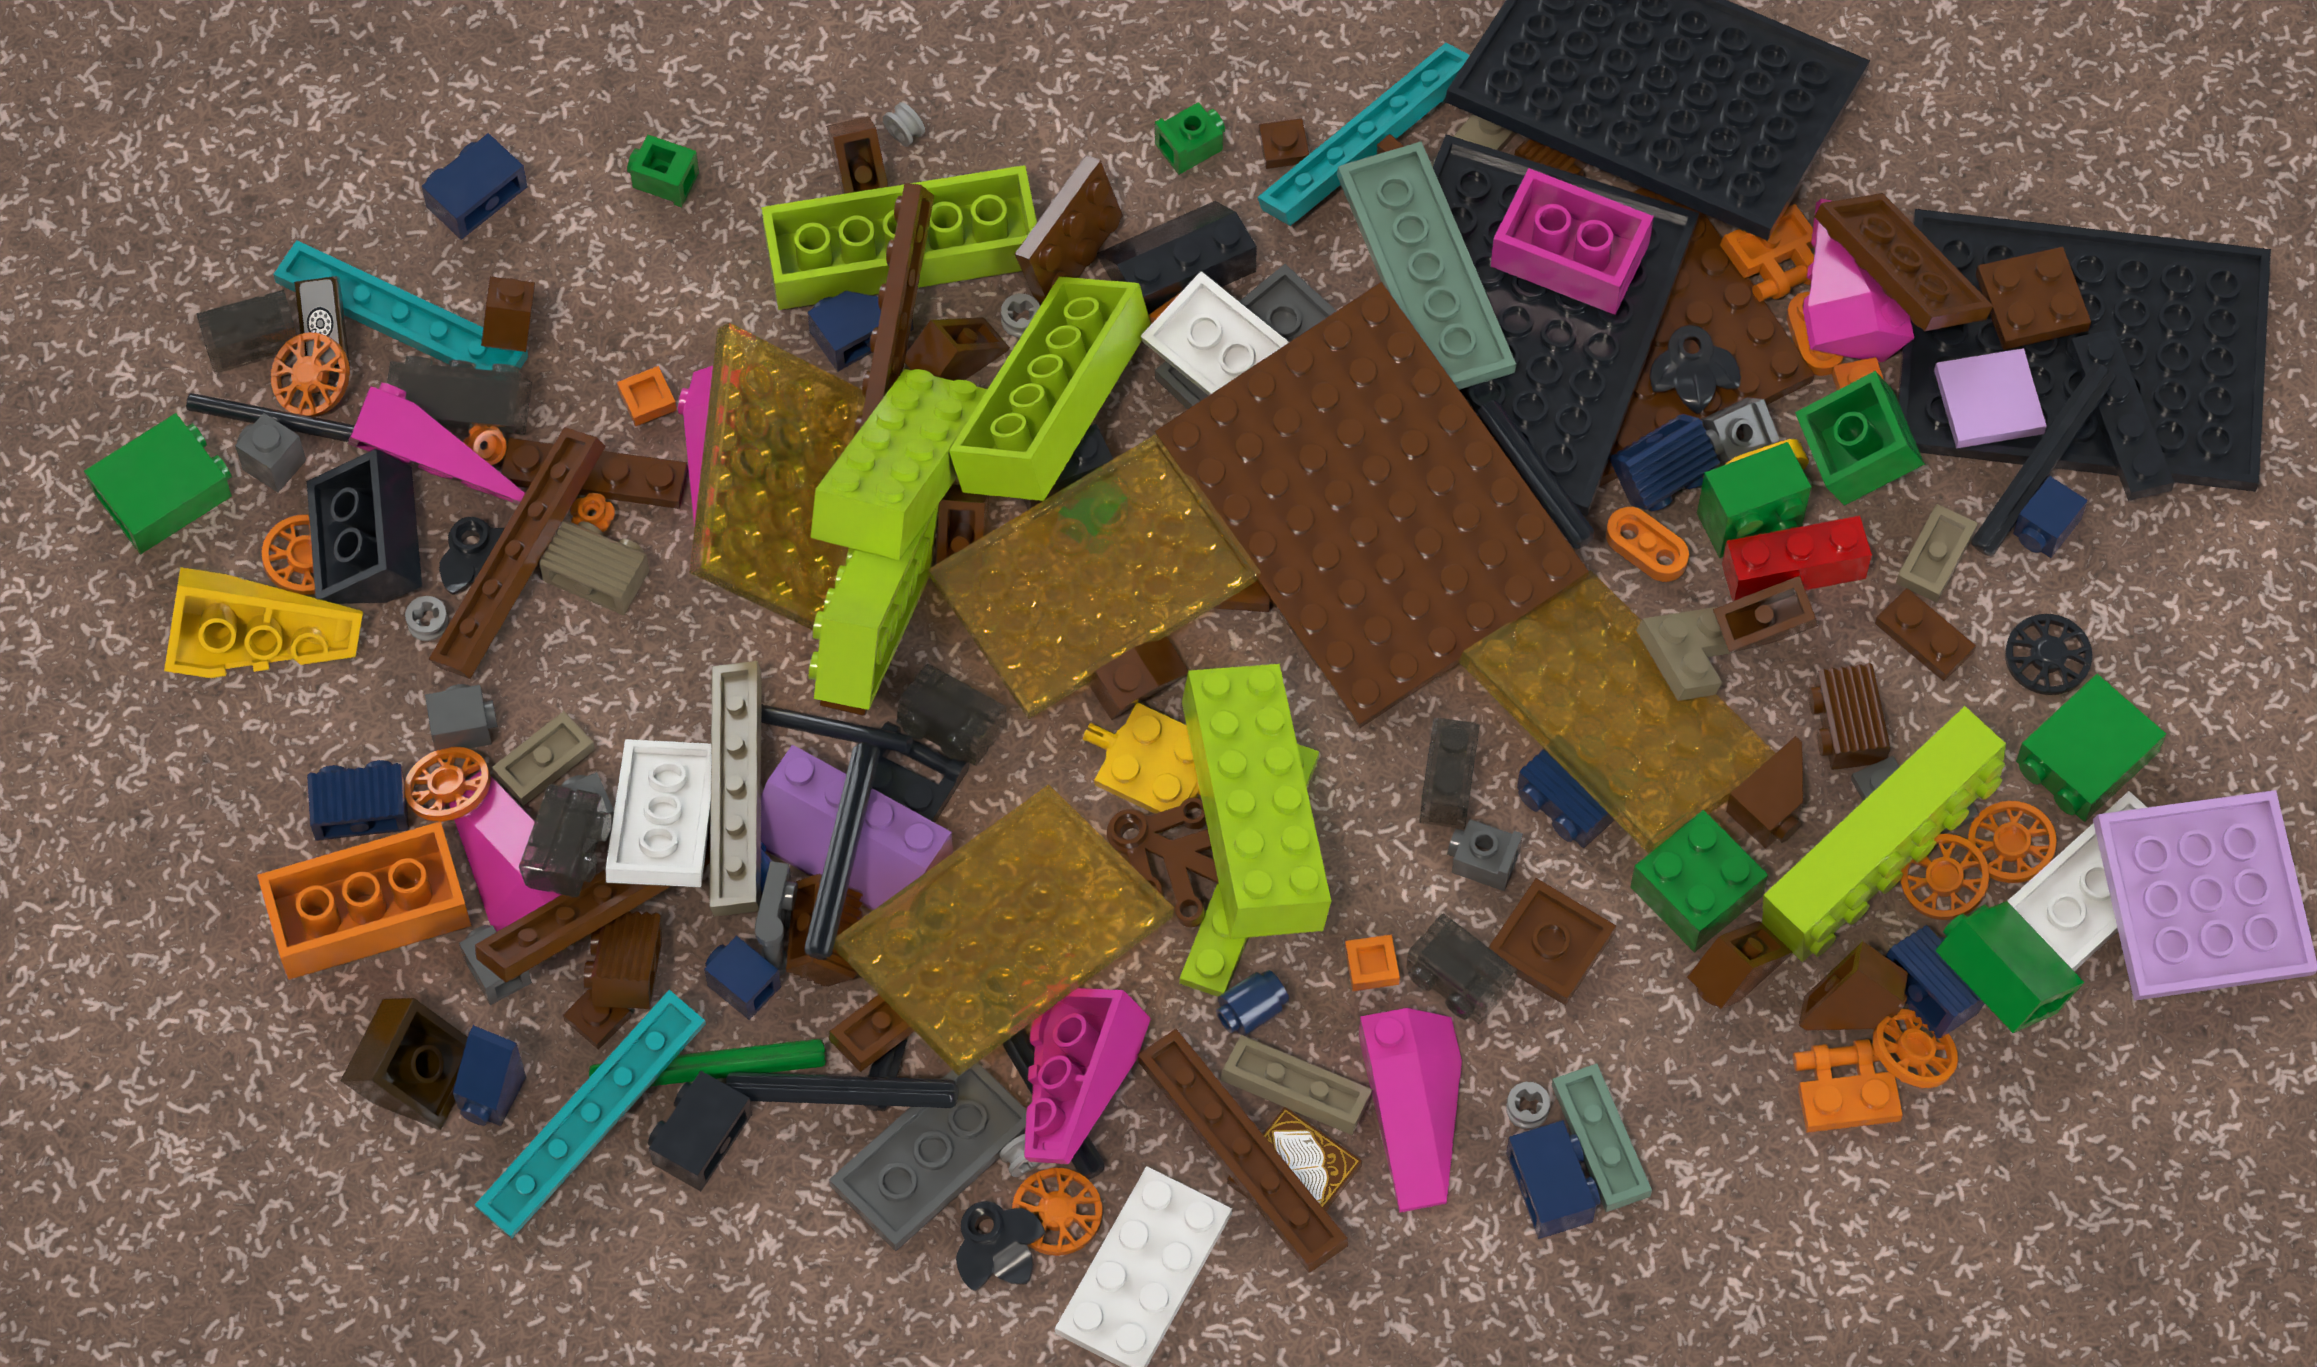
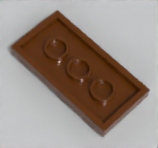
M1883 193L1821 203L1814 217L1827 230L1828 235L1848 251L1855 259L1856 264L1866 270L1882 287L1883 292L1888 297L1894 299L1905 310L1915 325L1924 331L1987 319L1993 305Z

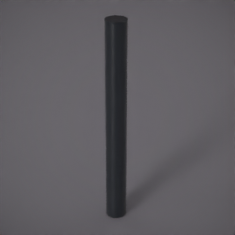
M194 393L188 395L186 409L188 411L253 424L265 413L291 431L344 442L349 441L354 425Z
M761 704V723L854 743L867 742L878 748L907 754L912 748L913 738L911 735Z

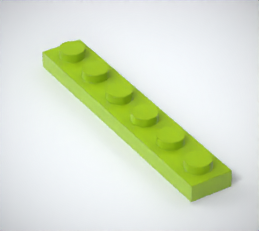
M1297 744L1307 787L1318 761L1319 751ZM1219 884L1216 885L1179 984L1217 997L1228 990L1248 937L1230 939Z

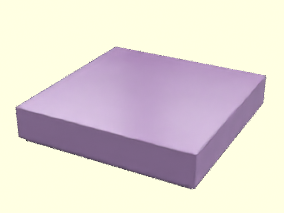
M2024 348L1936 363L1934 372L1956 449L2045 433L2047 426Z

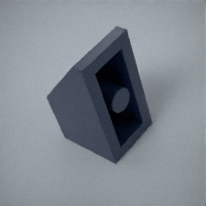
M844 291L835 297H826L820 300L807 312L810 334L837 372L872 353L870 349L871 334L873 329L879 326L881 315L878 297ZM912 318V323H911L910 332H911L912 330H914L913 318Z
M473 1025L468 1034L453 1095L458 1109L461 1110L460 1114L468 1121L481 1126H485L487 1121L502 1126L526 1079L516 1042Z

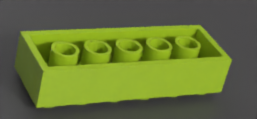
M1025 165L910 183L922 185L934 195L918 288L1022 271L1015 252L1037 223ZM904 184L761 207L778 310L814 305L826 297H835L844 291L866 295L879 294L881 285L887 282L889 266L886 262V251L889 241L895 237L897 222L894 218V207L898 196H902Z
M1058 277L949 450L963 493L1040 501L1046 499L1141 343V335L1151 325L1139 283Z
M904 369L815 489L811 538L900 560L957 478L949 450L988 389L976 387L974 383L967 380L952 381L936 377L926 370Z
M939 504L900 560L852 548L848 549L846 566L840 565L836 576L835 589H828L824 611H818L814 621L813 639L820 640L819 651L813 652L808 674L809 679L815 680L814 699L867 710L870 709L930 576Z
M1280 664L1189 670L1182 697V706L1230 939L1323 931L1331 904V897Z
M1964 706L1763 895L1762 924L1782 941L1800 961H1805L1812 953L1816 957L1821 956L1836 940L1834 933L1846 922L1849 925L1855 924L1870 907L1867 902L1879 890L1883 894L1889 892L1903 876L1901 870L1912 859L1917 863L1923 860L1935 847L1936 841L1934 839L1945 828L1953 831L1965 820L1969 814L1968 806L1978 797L1985 800L1997 790L2002 783L2000 776L2005 766L2003 760L2006 743Z

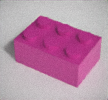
M1528 168L1494 237L1491 267L1615 315L1649 246L1654 216Z

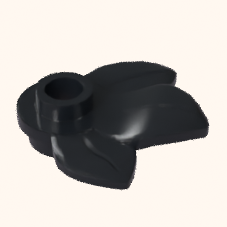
M1687 325L1677 329L1669 339L1668 350L1654 360L1650 369V383L1653 392H1665L1675 388L1683 404L1695 414L1701 413L1706 408L1714 395L1716 386L1724 389H1738L1741 380L1739 367L1732 354L1723 348L1714 346L1710 335L1704 329L1694 325ZM1687 340H1693L1698 344L1699 351L1695 354H1690L1685 351L1683 343Z
M464 517L453 525L448 534L450 549L439 562L442 583L450 594L454 595L471 583L473 584L505 528H491L485 521L476 517ZM469 536H476L480 539L479 542L473 545H465L463 543Z
M989 1201L978 1202L970 1206L965 1211L961 1220V1233L965 1240L956 1255L957 1268L962 1280L973 1291L980 1289L993 1273L999 1279L1011 1284H1027L1031 1279L1034 1265L1028 1245L1034 1243L1045 1234V1229L1040 1220L1026 1209L1014 1208L1003 1210L999 1205ZM983 1220H993L994 1226L990 1233L980 1234L978 1232V1226Z

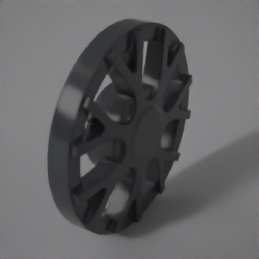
M2039 614L2024 619L2012 630L2005 647V660L2011 675L2026 689L2043 695H2059L2075 689L2084 681L2092 663V648L2084 631L2073 621L2059 615ZM2049 624L2063 628L2062 635L2059 638L2048 635ZM2034 626L2041 637L2033 641L2024 630ZM2020 636L2023 640H2016V638ZM2076 637L2082 648L2068 650L2064 642ZM2013 646L2031 648L2030 656L2013 657ZM2067 659L2083 664L2079 674L2065 666ZM2016 663H2022L2023 665L2018 669ZM2030 664H2033L2035 668L2041 671L2033 681L2022 674ZM2059 671L2063 685L2050 686L2048 673ZM2067 676L2071 677L2073 680L2068 682ZM2039 680L2044 681V685H2040L2037 683L2039 682Z

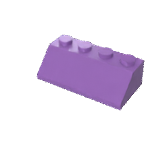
M792 745L767 780L761 795V841L765 844L766 851L810 876L819 873L823 874L846 774ZM872 789L849 886L863 893L860 899L863 902L862 905L904 928L917 909L920 897L929 891L952 857V832Z

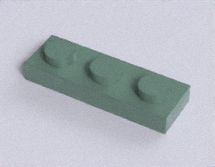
M1596 1063L1553 1078L1551 1086L1571 1133L1576 1134L1580 1141L1584 1163L1590 1177L1595 1181L1605 1212L1651 1197L1652 1189L1598 1064Z

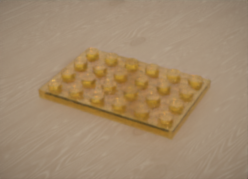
M731 323L717 328L689 573L813 630L817 612L824 611L828 589H835L836 576L840 565L846 566L849 549L848 547L811 538L815 489L854 438L855 422L857 417L863 414L865 397L863 396L862 389Z
M1156 434L928 569L929 577L1028 719L1092 681V674L1098 668L1133 647L1145 642L1161 640L1257 582V578L1261 576L1258 567L1194 478L1183 473Z
M1590 570L1587 578L1542 608L1513 623L1508 622L1464 650L1459 663L1649 854L1702 810L1709 814L1729 800L1730 793L1769 760L1775 752L1717 695L1677 701L1636 631L1642 620Z
M1048 784L836 937L834 949L960 1076L1173 918L1174 907Z

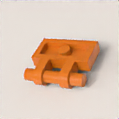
M1796 204L1787 207L1768 241L1741 229L1724 235L1720 246L1742 277L1745 279L1759 273L1764 279L1763 282L1754 285L1752 288V292L1759 302L1770 297L1773 299L1784 297L1790 293L1791 288L1799 284H1811V280L1807 278L1808 266L1814 262V254L1810 250L1814 248L1811 244L1813 227ZM1791 258L1796 267L1784 272L1779 263Z
M1869 1039L1854 1040L1853 1046L1828 1048L1827 1044L1811 1046V1051L1793 1053L1795 1071L1814 1070L1816 1080L1800 1082L1798 1086L1806 1133L1901 1121L1903 1114L1895 1076L1890 1072L1875 1073L1873 1062H1879L1880 1060L1876 1056L1873 1043H1870ZM1856 1064L1857 1076L1832 1078L1831 1067Z

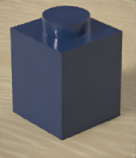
M2049 476L2020 512L2013 534L2018 537L2020 543L2029 551L2034 553L2042 552L2052 558L2081 521L2088 500Z
M735 936L727 946L724 944L719 945L709 955L705 963L704 971L707 986L748 1020L781 988L779 970L738 936Z

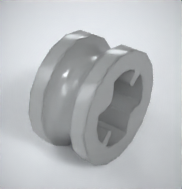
M903 102L895 106V113L887 112L882 117L888 132L904 147H908L913 143V136L920 137L925 133V127L920 117L909 105Z
M1018 293L1008 297L1001 306L1003 329L1009 335L1020 338L1039 309V302L1028 294ZM1025 309L1029 311V320L1025 318H1020L1017 322L1013 320V311L1017 313H1022Z
M422 596L414 599L407 606L405 618L408 630L413 637L421 641H433L443 635L449 622L446 608L439 599L432 596ZM425 611L433 612L434 618L431 619L430 626H421L420 619L423 618Z
M1523 1082L1511 1089L1507 1098L1506 1113L1509 1120L1515 1126L1522 1129H1534L1546 1121L1550 1109V1097L1541 1085L1534 1082ZM1521 1097H1525L1529 1102L1535 1099L1539 1101L1536 1107V1114L1532 1115L1529 1110L1520 1112L1517 1109L1520 1106Z
M1025 1134L1013 1139L999 1153L1002 1162L1010 1163L1008 1170L1013 1177H1020L1042 1164L1041 1162H1029L1024 1157Z

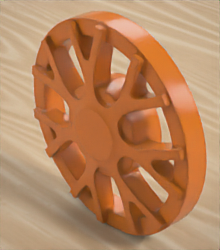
M303 333L291 338L278 351L271 369V386L277 401L291 413L310 417L320 416L333 409L344 396L349 383L350 368L346 353L334 339L320 333ZM314 341L312 356H305V342ZM331 348L336 356L328 363H325L320 357ZM291 352L298 359L292 368L285 363L286 358ZM337 363H339V369L334 368ZM329 372L339 373L336 387L327 385ZM291 374L292 384L282 388L281 376ZM299 389L303 391V396L299 407H296L291 401ZM329 390L334 391L331 396L328 393ZM321 391L325 402L316 407L312 394Z
M296 515L280 521L268 532L262 546V563L269 579L279 588L301 595L315 594L314 579L310 574L314 572L311 533L310 536L302 535L296 537L294 526L309 525L310 531L309 515ZM290 528L291 533L288 534L284 531ZM278 535L290 542L287 550H282L272 545ZM269 551H272L276 554L269 555ZM287 559L289 566L277 571L273 569L270 563L275 560ZM294 571L304 574L301 584L288 581Z
M450 747L431 752L420 759L409 771L405 779V799L410 809L423 819L444 822L461 818L473 809H476L487 795L491 783L489 768L481 755L468 748ZM456 758L466 759L461 769L454 766ZM438 762L441 767L429 774L426 769ZM481 769V776L466 781L465 778L468 775ZM415 784L427 785L429 788L426 791L413 792ZM467 790L475 791L469 799L462 796ZM433 798L436 800L429 809L422 807ZM456 801V807L444 810L446 803Z
M2002 801L1986 807L1979 813L1978 817L1974 818L1968 833V840L1975 845H1981L1982 847L1979 849L1982 853L1994 849L1998 858L1988 863L1989 876L1994 880L2004 883H2022L2031 880L2053 860L2056 852V832L2049 818L2038 808L2020 801ZM2011 811L2019 813L2017 814V816H2013ZM2006 812L2010 822L1998 827L1993 815ZM2023 814L2036 819L2029 830L2018 823ZM1989 818L1991 824L1984 823V821ZM2041 824L2044 829H2037V827ZM1979 827L1994 833L1992 842L1975 838ZM2048 836L2049 845H2031L2032 837ZM2031 854L2041 862L2031 868L2023 861V858ZM1972 855V857H1971L1972 861L1977 860V859L1974 857V855ZM2003 862H2016L2017 873L2001 871Z
M1939 834L1934 840L1936 845H1939L1943 857L1936 858L1931 862L1926 856L1918 863L1912 859L1901 870L1903 873L1901 886L1906 899L1919 913L1933 919L1951 920L1962 913L1965 915L1969 914L1982 902L1989 887V868L1985 856L1974 843L1958 835ZM1943 844H1951L1947 850L1943 846ZM1956 845L1968 850L1961 863L1950 858ZM1972 855H1974V857L1977 859L1975 861H1969ZM1911 864L1927 868L1926 878L1908 875ZM1977 866L1981 867L1982 878L1964 879L1963 870ZM1908 881L1915 882L1916 884L1909 887ZM1981 884L1979 890L1974 885ZM1928 885L1933 893L1920 902L1912 892ZM1962 887L1976 894L1968 903L1963 902L1956 895ZM1939 896L1951 897V910L1936 909ZM1932 903V908L1927 907L1926 905Z
M1901 1009L1892 1018L1887 1016L1874 1028L1873 1032L1875 1054L1886 1070L1900 1079L1901 1082L1919 1088H1934L1944 1084L1955 1072L1958 1064L1957 1049L1949 1033L1942 1038H1938L1940 1042L1936 1041L1935 1034L1931 1039L1928 1034L1919 1030L1921 1026L1928 1029V1025L1922 1024L1921 1018L1916 1017L1915 1011L1909 1009ZM1896 1020H1904L1907 1030L1902 1033ZM1885 1032L1893 1037L1896 1043L1883 1038V1033ZM1936 1050H1945L1947 1058L1934 1056ZM1889 1053L1897 1054L1901 1061L1896 1062ZM1926 1065L1932 1066L1940 1075L1935 1076ZM1908 1066L1916 1068L1918 1075L1909 1072Z
M1048 1168L1029 1176L1016 1191L1012 1203V1209L1023 1208L1034 1215L1038 1214V1218L1045 1231L1046 1229L1060 1231L1058 1245L1042 1243L1044 1235L1028 1245L1035 1251L1047 1255H1067L1082 1249L1095 1237L1102 1220V1202L1095 1186L1082 1174L1066 1168ZM1056 1177L1059 1190L1047 1193L1043 1187L1042 1180ZM1072 1181L1084 1187L1074 1198L1065 1193L1066 1188ZM1037 1183L1038 1188L1033 1187V1185ZM1027 1191L1041 1197L1038 1206L1021 1202ZM1087 1193H1089L1091 1197H1084V1196H1085ZM1094 1203L1095 1216L1076 1214V1205ZM1073 1222H1076L1086 1232L1077 1241L1066 1230ZM1085 1222H1093V1223H1092L1091 1227L1089 1228ZM1063 1239H1067L1069 1244L1062 1245Z

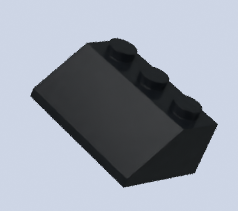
M1213 201L1097 253V257L1111 281L1139 283L1149 315L1182 292L1200 272H1203L1220 287L1255 273L1257 246L1238 214L1219 202Z
M376 448L306 481L316 599L335 604L387 603L422 587L411 466Z

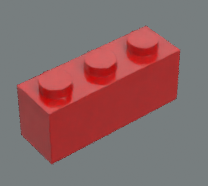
M1859 515L1728 540L1726 542L1722 567L1733 602L1798 576L1801 578L1805 591L1866 579L1872 553Z

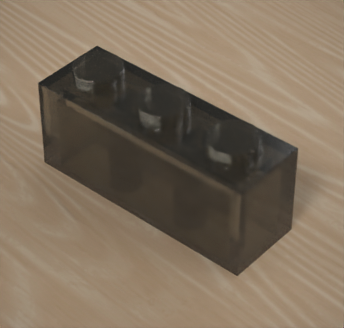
M406 356L405 362L390 361L387 384L406 391V400L414 402L444 428L470 430L473 426L485 428V425H487L488 427L496 426L502 433L525 435L533 382L519 373L520 368L507 364H493L492 370L476 369L475 363L463 360H449V366L432 365L433 360L419 356Z

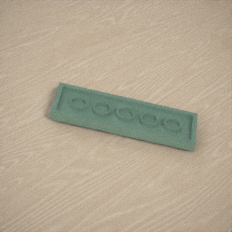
M1422 141L1338 166V179L1381 282L1457 388L1460 390L1515 373L1516 362Z

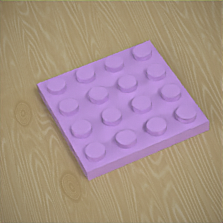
M2276 790L2098 814L2093 819L2134 1001L2312 976L2317 973V960Z

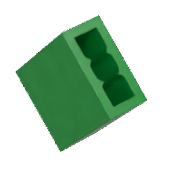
M177 413L84 470L91 491L140 555L232 497L227 480L232 478V475L226 464L218 455L212 458L204 449L207 443L199 429L193 423L186 426Z
M2096 674L2022 742L2016 762L2019 764L2021 773L2028 781L2035 785L2041 783L2054 795L2056 804L2063 812L2068 815L2076 814L2082 821L2086 822L2160 752L2166 733L2100 675Z
M2008 901L1990 908L1985 904L1968 917L1964 913L1958 915L1943 930L1946 938L1935 950L2012 1033L2057 1014L2085 983Z

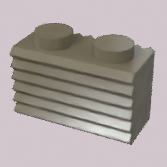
M567 520L562 521L557 535L554 536L548 550L545 551L544 557L540 560V569L544 582L621 615H625L649 573L647 555L637 543L628 539H620L619 542L604 537L603 532L598 527L585 521H581L578 525Z

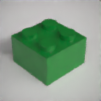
M1876 371L1795 412L1826 488L1844 506L1925 465L1894 391Z
M1789 442L1705 472L1697 515L1718 557L1722 558L1728 540L1803 526L1811 485Z
M1702 810L1634 866L1630 888L1695 953L1763 896L1768 874Z

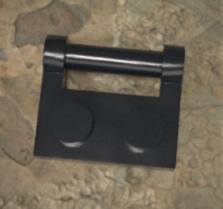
M889 721L881 728L901 733V727ZM913 739L910 752L908 754L899 753L944 775L938 785L887 759L886 757L891 750L879 748L880 756L872 789L935 823L969 769V762L958 756L951 759Z

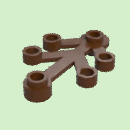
M1194 797L1188 798L1178 807L1150 816H1146L1141 811L1134 809L1122 810L1115 814L1107 826V839L1116 852L1128 855L1136 881L1134 894L1138 903L1144 908H1155L1164 899V891L1160 881L1152 877L1146 851L1164 859L1177 900L1175 913L1178 921L1185 927H1196L1201 924L1205 917V910L1201 900L1194 895L1187 870L1219 884L1214 860L1199 853L1212 848L1208 829L1174 840L1167 839L1158 833L1182 824L1192 830L1205 826L1206 818L1202 800ZM1192 808L1202 810L1201 815L1196 819L1186 817L1187 812ZM1133 828L1139 831L1138 835L1133 839L1127 840L1123 838V834L1128 829ZM1146 887L1157 888L1156 894L1151 898L1141 896L1142 891ZM1187 906H1196L1198 908L1197 913L1192 917L1182 915V911Z

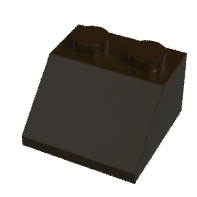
M415 998L382 999L340 1081L377 1106L441 1130L455 1103L453 1090L468 1037Z

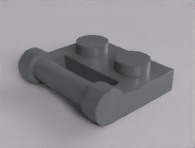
M770 861L755 923V935L763 947L761 956L779 970V976L786 972L787 953L783 948L788 928L790 929L791 911H793L796 903L798 883L791 881L789 864Z

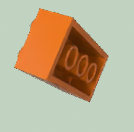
M441 821L257 875L279 956L288 980L471 926Z

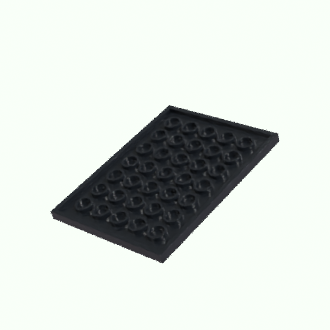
M1506 0L1447 89L1445 103L1768 241L1866 75L1870 60L1728 0Z
M1446 134L1434 162L1433 170L1516 362L1515 373L1466 387L1459 391L1477 415L1478 409L1491 400L1498 401L1582 515L1588 516L1696 228L1699 213ZM1528 168L1654 216L1649 246L1615 315L1491 267L1494 237Z
M1915 209L1913 224L1981 294L1982 291L1975 275L1978 265L2063 247L2091 320L2089 331L2006 350L2002 349L1990 313L1986 320L1924 331L1911 321L1914 339L1902 347L1898 403L1920 453L2024 465L2044 436V434L1956 449L1934 372L1936 363L2024 348L2047 426L2046 433L2082 381L2069 348L2071 339L2115 329L2174 482L2256 492L2260 474L2271 249ZM2094 411L2054 467L2055 469L2118 476Z

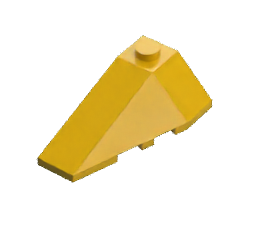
M180 567L164 671L216 678L226 676V669L252 665L254 672L269 670L270 662L294 659L300 665L356 657L363 611L227 574Z

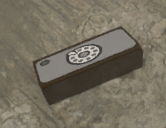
M333 276L294 282L300 334L309 332L320 333L334 339L345 351L349 362L340 277ZM314 341L305 342V356H312ZM329 348L320 359L328 363L336 355ZM337 363L334 366V368H339V363Z

